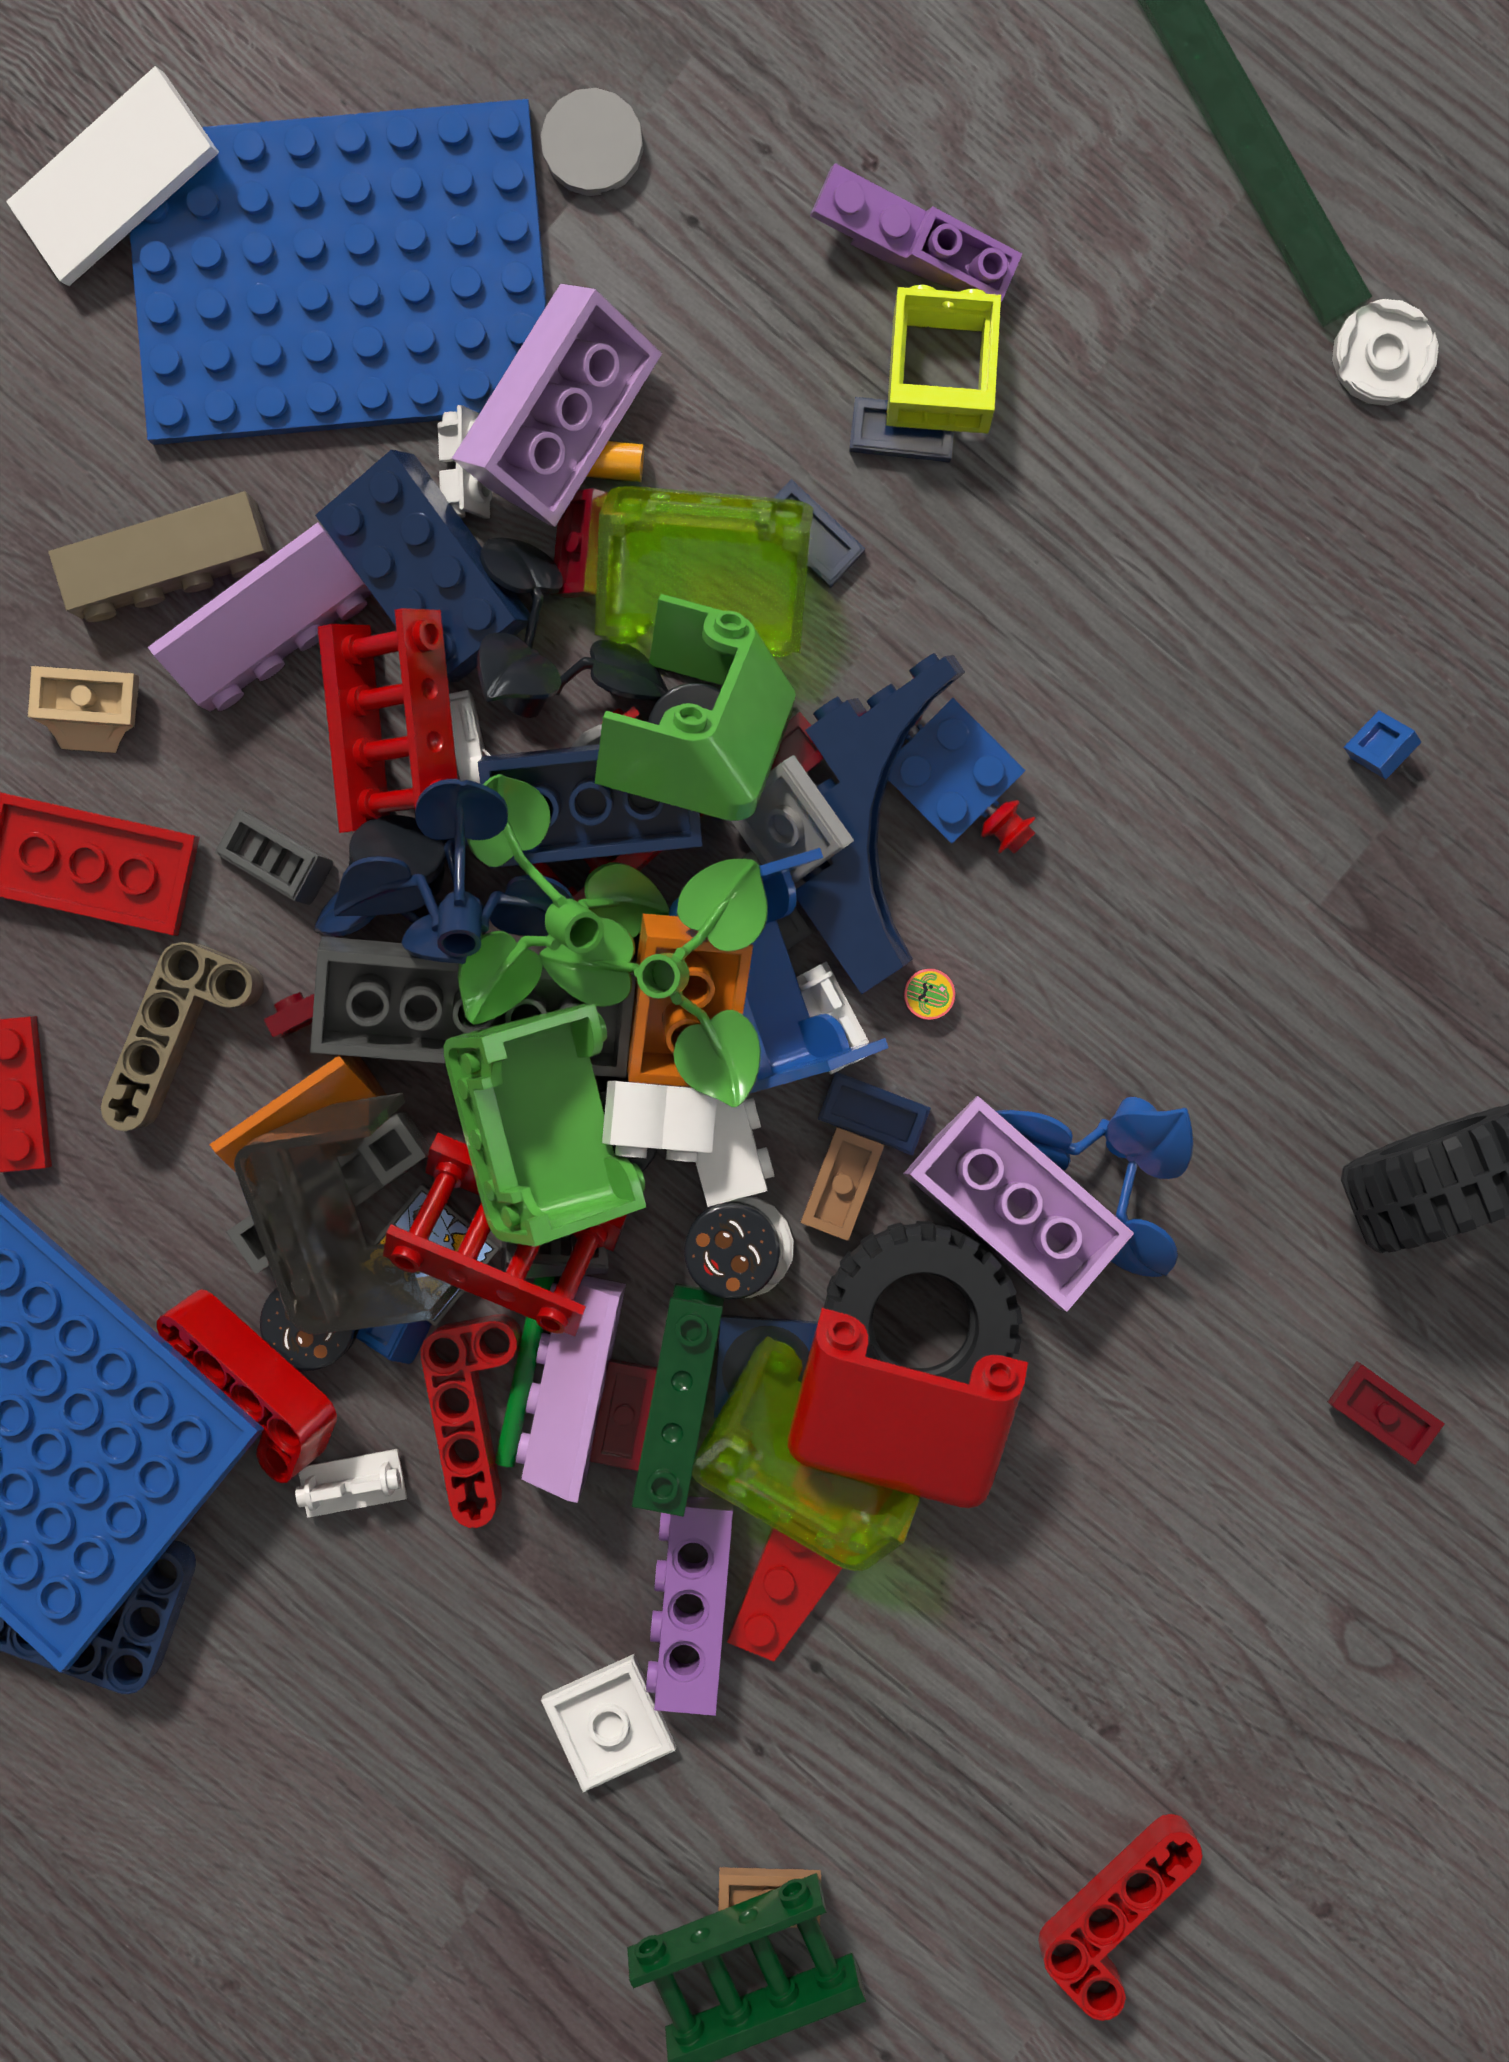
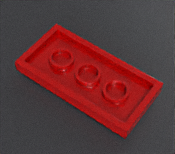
M0 792V897L178 936L200 837Z

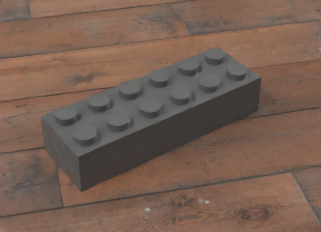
M322 936L317 950L310 1053L445 1063L444 1044L449 1038L586 1003L576 999L562 989L543 966L537 985L524 1000L494 1019L479 1024H472L467 1020L458 983L459 963L437 962L415 957L404 949L402 943ZM630 973L632 989L624 1001L612 1006H596L597 1012L602 1016L606 1024L607 1038L603 1042L601 1053L590 1057L594 1075L626 1078L636 984L634 973Z

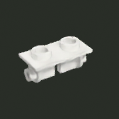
M462 405L457 406V412L443 413L442 422L437 424L439 461L443 463L454 462L452 457L480 413ZM456 463V469L439 471L440 490L460 518L465 517V511L485 519L490 518V501L493 491L486 488L458 463Z
M827 961L796 977L810 1017L819 1014L833 1016L843 1027L850 1048L869 1043ZM859 1060L846 1064L829 1072L830 1074H833L850 1064L858 1062Z
M398 1449L308 1465L299 1472L301 1486L296 1487L295 1491L297 1504L299 1507H305L307 1518L407 1499Z

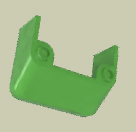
M661 594L658 599L649 663L657 668L723 686L713 710H708L691 703L681 704L668 709L664 713L659 725L606 711L602 721L594 784L724 820L739 821L747 819L754 814L791 718L796 696L795 690L753 624L743 615L735 611H723Z

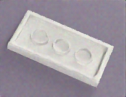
M154 66L6 202L58 280L70 286L212 160L219 151L166 74Z

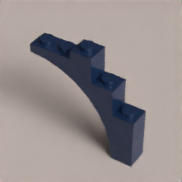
M935 653L926 657L909 670L913 677L911 681L896 690L893 684H890L866 701L871 708L869 711H866L858 698L846 700L844 703L839 696L830 700L813 713L817 722L805 730L840 781V783L836 784L833 778H830L817 786V788L854 839V842L830 858L833 862L832 865L825 861L802 878L805 883L796 889L797 900L861 994L913 960L893 923L882 888L877 848L880 806L891 767L909 731L933 700L965 673L954 655L944 656L940 660Z

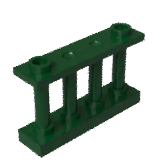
M676 1283L673 1297L670 1298L632 1507L682 1517H684L724 1303L723 1298L713 1296L700 1287Z
M817 1873L802 1879H792L777 1889L660 1935L647 1936L637 1944L627 1947L629 1981L633 1989L653 1981L673 2023L665 2026L668 2062H714L866 2002L860 1969L853 1953L834 1959L817 1921V1916L827 1913L821 1881ZM797 1924L815 1967L787 1978L768 1935ZM749 1943L768 1986L739 1996L720 1954ZM701 1962L720 2005L692 2015L673 1973Z

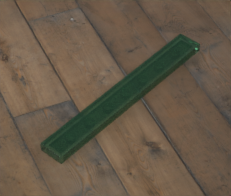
M1138 0L1322 326L1325 327L1367 303L1372 297L1370 291L1205 0Z

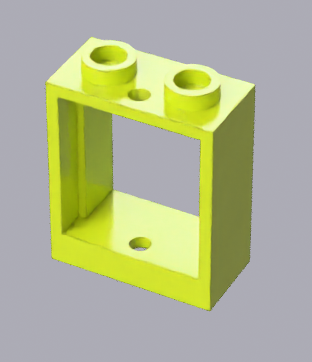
M915 285L910 288L898 287L893 317L886 426L989 433L995 410L1001 295L986 294L979 289H966L961 292L936 290L928 285ZM907 326L982 331L978 389L903 384Z

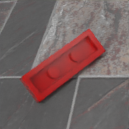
M37 1016L0 1019V1172L52 1167Z

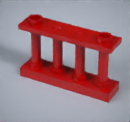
M396 609L394 610L396 631L371 636L370 625L327 624L318 626L339 833L355 832L365 822L390 815V812L415 809L419 796L428 786L441 780L458 779L441 610ZM399 652L402 683L377 688L374 657ZM404 704L407 736L382 740L379 709ZM410 757L413 788L387 792L384 761Z
M437 1133L429 1149L425 1172L432 1175L435 1181L409 1232L390 1224L386 1232L383 1257L390 1259L401 1270L411 1273L422 1272L534 1319L540 1327L556 1334L565 1332L575 1337L586 1306L573 1301L596 1248L604 1247L614 1251L627 1215L572 1234L578 1240L554 1293L525 1281L541 1245L534 1247L518 1244L505 1272L477 1261V1257L491 1231L484 1214L482 1202L457 1252L429 1241L428 1239L454 1188L460 1187L480 1196L467 1145Z

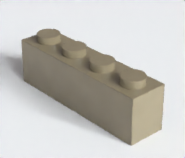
M246 491L48 551L66 611L80 619L85 618L86 622H99L110 619L117 614L115 609L133 603L138 608L159 604L165 600L164 594L182 588L186 593L208 589L214 585L213 579L231 573L234 578H242L273 556L258 504Z

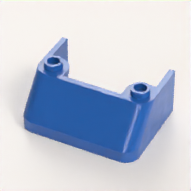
M821 848L759 866L767 897L768 916L761 935L752 943L753 950L743 1015L755 1027L761 1046L759 1073L750 1093L828 1072L888 1048L885 1038L850 1048L843 1027L833 1016L829 1014L809 1016L777 920L790 915L796 906L797 900L796 887L790 871L824 858ZM679 898L672 903L669 916H678Z

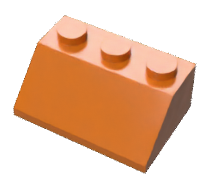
M643 913L637 964L640 965L644 959L651 955L674 953L677 948L689 942L698 931L684 925L679 916ZM706 938L700 946L684 959L688 965L690 976L688 984L682 993L686 998L703 1009L710 1020L725 1010L732 1009L743 1014L753 944L736 951H723L714 947ZM637 977L627 1061L628 1081L633 1083L691 1087L679 1074L674 1062L673 1053L680 1033L691 1025L701 1023L697 1017L683 1007L673 1004L670 996L657 999L646 995L640 989Z
M338 1055L209 1145L215 1154L256 1192L272 1186L274 1191L278 1193L302 1176L297 1168L305 1162L314 1158L320 1164L340 1151L344 1146L339 1139L353 1129H356L359 1135H362L382 1122L385 1116L381 1110L392 1102L361 1057Z

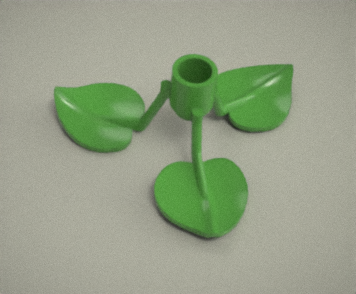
M502 774L492 776L483 785L496 791L505 800L508 807V823L505 829L497 836L486 840L467 839L468 845L473 854L489 867L501 866L514 856L519 866L548 895L553 904L549 906L545 914V927L549 934L548 936H524L517 943L511 935L504 931L489 932L482 935L479 951L471 956H467L465 964H459L458 983L467 1020L472 1024L483 1023L502 1015L524 1000L535 988L541 977L543 963L537 953L528 949L530 946H547L555 951L563 944L575 953H587L593 950L603 937L604 926L600 918H608L620 923L634 938L641 932L643 913L668 916L670 911L662 894L649 878L635 868L619 862L601 865L588 875L585 882L586 899H581L578 902L573 899H566L530 863L523 851L533 849L539 845L547 834L550 824V810L547 801L539 790L530 784Z
M729 859L721 861L701 870L687 882L678 900L677 913L684 925L697 930L698 933L685 945L677 948L674 953L651 955L644 959L640 965L631 963L635 954V943L632 936L620 923L608 918H600L604 926L603 937L600 943L590 952L575 953L561 944L555 951L546 947L539 953L543 966L552 979L567 993L586 1004L595 1003L596 1006L606 1007L624 1001L632 989L630 973H634L637 977L638 985L646 995L657 999L670 996L673 1004L683 1007L697 1017L701 1023L685 1028L678 1036L675 1044L674 1062L684 1081L698 1092L718 1099L731 1107L741 1105L747 1098L756 1082L761 1062L760 1040L755 1027L747 1017L732 1009L722 1011L710 1020L707 1013L686 998L682 991L687 986L690 976L688 965L684 959L700 946L706 938L719 950L736 951L748 947L761 935L767 921L768 903L760 866L755 860Z

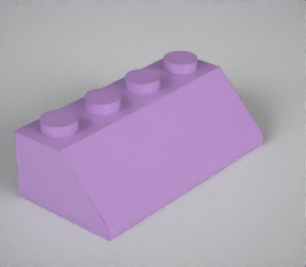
M560 284L452 459L489 490L546 524L555 527L662 353L596 289Z
M316 523L148 648L198 706L210 712L215 708L218 711H222L239 701L244 695L241 689L258 678L260 681H263L280 671L285 665L282 659L298 647L301 651H304L319 642L318 626L331 624L339 617L342 621H345L358 614L367 605L365 598L372 593L331 536L319 523Z
M976 1096L935 1136L903 1173L1054 1307L1066 1312L1134 1234L1133 1231L979 1096Z
M589 1276L583 1277L573 1301L586 1306L576 1336L574 1337L565 1332L561 1334L552 1332L551 1334L542 1333L536 1363L544 1364L541 1384L532 1382L526 1407V1413L535 1414L531 1434L522 1432L516 1456V1463L524 1464L521 1480L564 1500L578 1503L587 1479L608 1361L612 1356L626 1284ZM552 1283L550 1291L553 1293L557 1286L556 1283Z

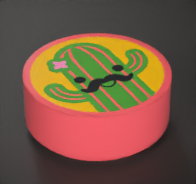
M936 969L920 970L907 980L903 992L904 1002L913 1015L921 1019H937L944 1016L952 1008L955 1000V988L951 979L945 973Z

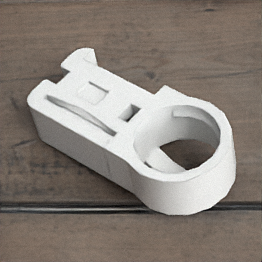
M469 690L451 693L449 697L455 757L460 781L470 780L480 783L477 762L483 756H490V754L484 748L475 701Z

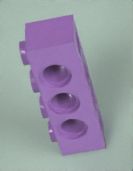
M688 1496L684 1517L661 1513L659 1540L668 1541L667 1561L657 1560L654 1591L664 1592L663 1611L653 1610L650 1642H659L660 1647L658 1662L649 1661L646 1682V1692L656 1693L655 1711L716 1716L734 1500ZM698 1543L706 1549L708 1556L700 1563H689L682 1558L679 1550L685 1544ZM694 1594L701 1599L704 1606L698 1612L688 1614L682 1612L677 1607L675 1601L681 1595ZM679 1645H689L698 1652L699 1657L692 1663L683 1664L674 1659L671 1651Z

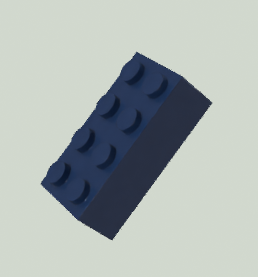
M390 450L315 515L395 626L394 610L396 609L441 610L448 682H459L477 667L478 649L486 635L490 633H508L515 636L528 625L529 611L515 592L500 586L488 576L480 560L481 545L452 505L448 503L444 494L414 454Z
M599 744L483 756L477 762L480 784L483 785L492 776L502 774L530 784L539 790L547 801L550 810V824L547 834L539 845L533 849L523 851L531 864L702 846L699 812L594 784ZM513 856L506 863L498 867L515 866L519 864L516 862Z

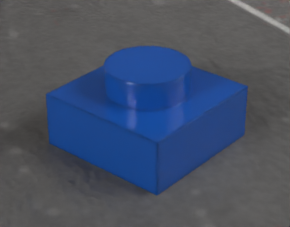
M1378 710L1344 746V749L1350 759L1386 780L1420 745L1421 741L1415 730Z

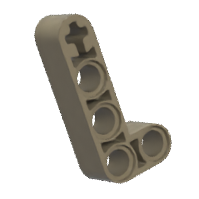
M178 942L164 950L159 958L102 1099L101 1113L107 1125L115 1130L128 1131L147 1127L155 1121L162 1108L205 1000L228 1008L251 1006L258 1001L264 987L263 978L258 969L244 961L201 944ZM190 951L198 960V970L192 978L187 980L179 972L178 965L182 955ZM234 971L240 972L246 982L244 993L237 999L229 996L225 988L227 977ZM169 998L176 1003L179 1009L178 1019L170 1027L162 1022L159 1014L161 1005ZM148 1046L157 1051L160 1059L158 1068L152 1074L144 1070L140 1061L141 1053ZM139 1083L150 1084V1088L139 1089L141 1086ZM133 1098L132 1105L139 1109L138 1115L128 1116L130 1109L123 1105L124 1099Z

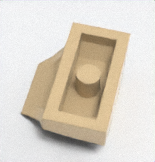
M31 666L28 717L45 725L56 738L61 749L116 753L125 732L135 725L139 676L134 673Z

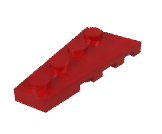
M798 1462L728 1634L727 1643L774 1662L898 1494L897 1490L807 1467Z

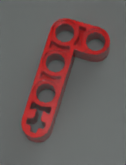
M197 1290L158 1318V1334L264 1428L257 1447L256 1456L261 1468L270 1478L279 1483H287L325 1451L337 1422V1414L332 1402L209 1291Z
M495 1314L442 1325L424 1340L421 1347L422 1368L450 1510L454 1519L459 1524L468 1528H478L486 1525L494 1516L502 1499V1489L497 1464H495V1453L479 1370L504 1365L519 1350L522 1338L521 1328L512 1317L505 1314ZM491 1328L503 1330L510 1340L509 1349L504 1352L490 1350L484 1340L486 1330ZM440 1338L453 1340L459 1348L458 1360L446 1362L440 1359L435 1351L436 1340ZM450 1388L462 1390L469 1399V1408L464 1411L452 1410L446 1404L445 1391ZM459 1439L473 1441L478 1447L479 1458L473 1461L461 1459L455 1452V1441ZM478 1472L480 1473L474 1481L476 1495L478 1498H487L482 1509H477V1505L473 1501L466 1502V1498L473 1486L471 1476Z
M1167 1814L1154 1820L1049 1919L1040 1930L1038 1941L1045 1969L1069 1997L1093 2019L1104 2021L1116 2017L1124 2008L1126 2000L1118 1970L1107 1954L1180 1887L1201 1864L1203 1856L1201 1845L1187 1820L1179 1815ZM1174 1841L1177 1845H1182V1847L1176 1850L1173 1846L1167 1847V1845ZM1153 1857L1156 1858L1157 1863L1159 1864V1866H1161V1865L1163 1864V1866H1162L1161 1868H1159V1869L1157 1868V1866H1156L1154 1860L1152 1859ZM1145 1873L1149 1875L1148 1881L1141 1887L1133 1888L1126 1885L1129 1878L1134 1874ZM1107 1908L1112 1910L1111 1916L1103 1922H1093L1089 1919L1097 1909ZM1068 1943L1076 1946L1074 1951L1068 1956L1059 1957L1052 1954L1054 1949L1060 1944ZM1103 1980L1110 1983L1107 1990L1102 1993H1091L1088 1991L1091 1984L1096 1981Z

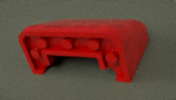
M822 1308L788 1434L787 1447L791 1456L797 1462L807 1467L956 1507L973 1508L982 1504L987 1499L996 1477L1025 1384L1028 1362L1002 1355L985 1356L976 1362L970 1375L969 1384L865 1357L868 1347V1333L865 1326L857 1318L848 1314Z

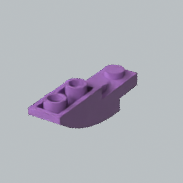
M836 163L830 168L810 214L811 217L853 238L851 245L883 261L960 292L966 289H979L986 294L1001 295V302L1022 256V253L932 206L925 211Z

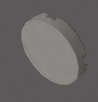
M599 88L580 89L571 92L559 99L548 112L541 131L544 160L554 179L569 191L586 196L601 195V192H607L613 188L615 191L624 186L639 167L643 153L641 125L632 107L615 93Z

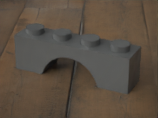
M407 1111L398 1113L359 1139L349 1149L319 1171L268 1202L226 1231V1233L256 1275L274 1265L428 1158L431 1146Z

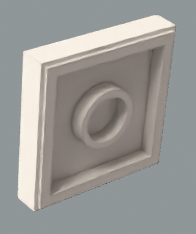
M635 1654L542 1696L541 1702L583 1792L676 1750V1744L661 1711L654 1710L655 1698L653 1694L646 1692L647 1681Z

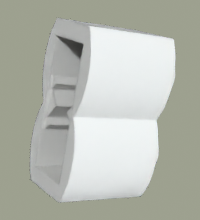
M608 1081L602 1143L616 1145L615 1155L646 1158L647 1148L667 1149L666 1160L697 1162L698 1152L712 1153L717 1099L700 1093L694 1088Z

